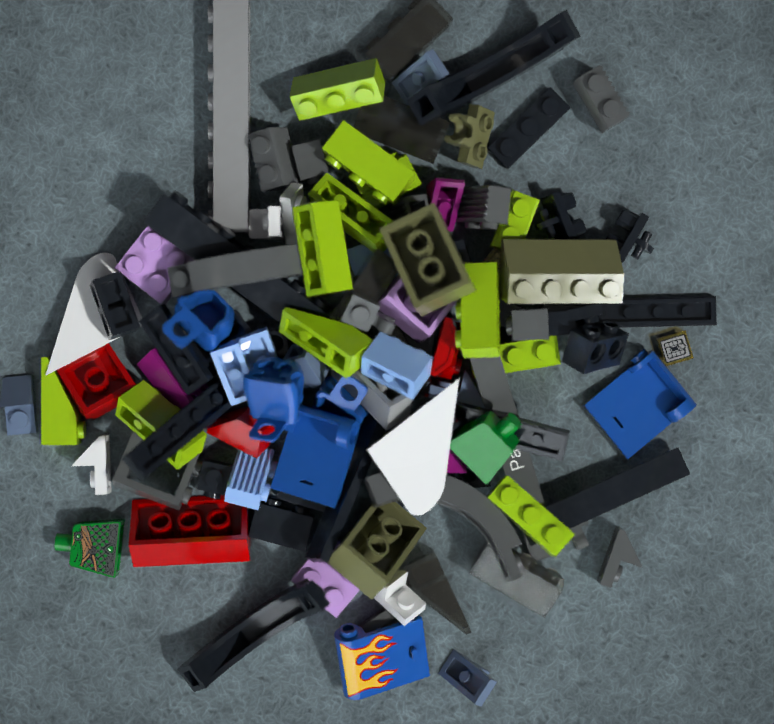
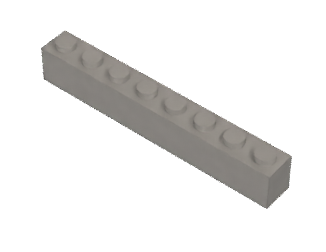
M213 0V5H208V23H213V35H208V52H213V64H208V81L213 82V93H208V110L213 111V122H208V140H213V152H208V169H213V181H208V198H213V210H208V214L213 218L211 222L219 228L225 226L234 234H249L251 145L249 144L250 139L247 137L251 134L250 0Z

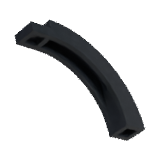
M567 10L560 12L529 34L483 61L451 77L426 86L407 99V102L420 126L470 104L521 76L562 51L565 46L581 37Z
M465 240L454 241L463 263H472ZM499 298L500 325L506 327V317H512V311L531 309L515 304H507ZM596 303L572 310L548 312L549 336L569 334L571 329L577 328L575 321L581 320L582 325L598 322V316L604 314L602 304Z
M306 578L280 592L245 615L195 653L177 670L194 692L205 689L236 662L269 638L295 622L323 611L330 602L325 597L324 590L318 584H315L313 580L309 581Z

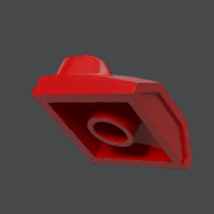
M447 317L442 320L432 356L431 375L449 380L452 379L453 375H459L462 359L458 358L460 348H456V330H461V322Z
M109 343L56 370L78 405L81 414L86 419L98 418L116 408L118 398L136 385Z

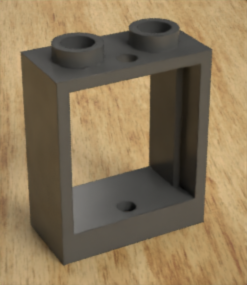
M134 431L131 434L122 458L143 441ZM201 453L188 462L175 496L130 480L132 470L122 459L112 480L113 485L180 510L182 503L187 505L192 495L193 488L189 487L193 476L198 478L203 465V461L200 460Z

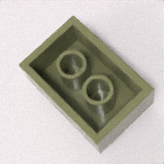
M435 203L380 228L413 306L421 316L476 291L441 212Z
M371 502L333 551L328 564L372 600L390 582L427 528L397 502L374 508Z

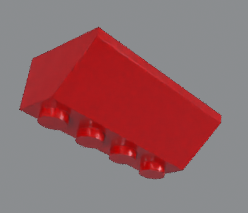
M221 495L220 499L206 496L190 497L188 504L182 503L180 510L150 499L132 500L128 546L133 567L250 561L251 539L248 537L250 532L249 508L224 502L225 495Z

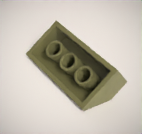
M501 239L499 298L507 304L622 303L624 271L617 240Z

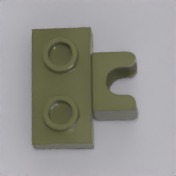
M470 104L467 115L456 113L449 115V120L455 125V131L451 136L446 135L444 141L453 146L460 147L457 162L473 168H483L484 159L487 156L490 132L494 125L495 112L480 105Z

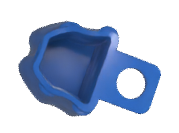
M213 290L195 291L189 296L181 295L178 297L174 307V316L163 325V332L179 348L185 347L194 340L203 350L210 352L215 350L220 342L230 335L234 323V309L218 292ZM177 322L189 335L186 337L176 336L173 332L174 324Z
M278 357L262 359L253 363L250 372L244 374L243 388L250 409V415L257 419L249 432L251 439L274 442L278 439L286 424L294 425L300 420L298 409L303 400L304 374L296 360H284ZM263 426L275 427V431L268 435L258 432Z
M332 375L328 376L314 396L312 408L356 420L360 425L362 420L370 414L360 404L367 394L368 388L352 376H349L347 379L342 376L339 381ZM346 384L354 385L358 390V396L354 398L343 386Z

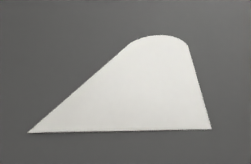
M99 253L90 258L79 270L46 375L118 339L108 340L89 286L94 279L119 272L115 269L118 263L112 254ZM124 279L138 321H140L142 316Z
M459 379L368 449V452L409 513L413 515L425 514L433 508L444 490Z

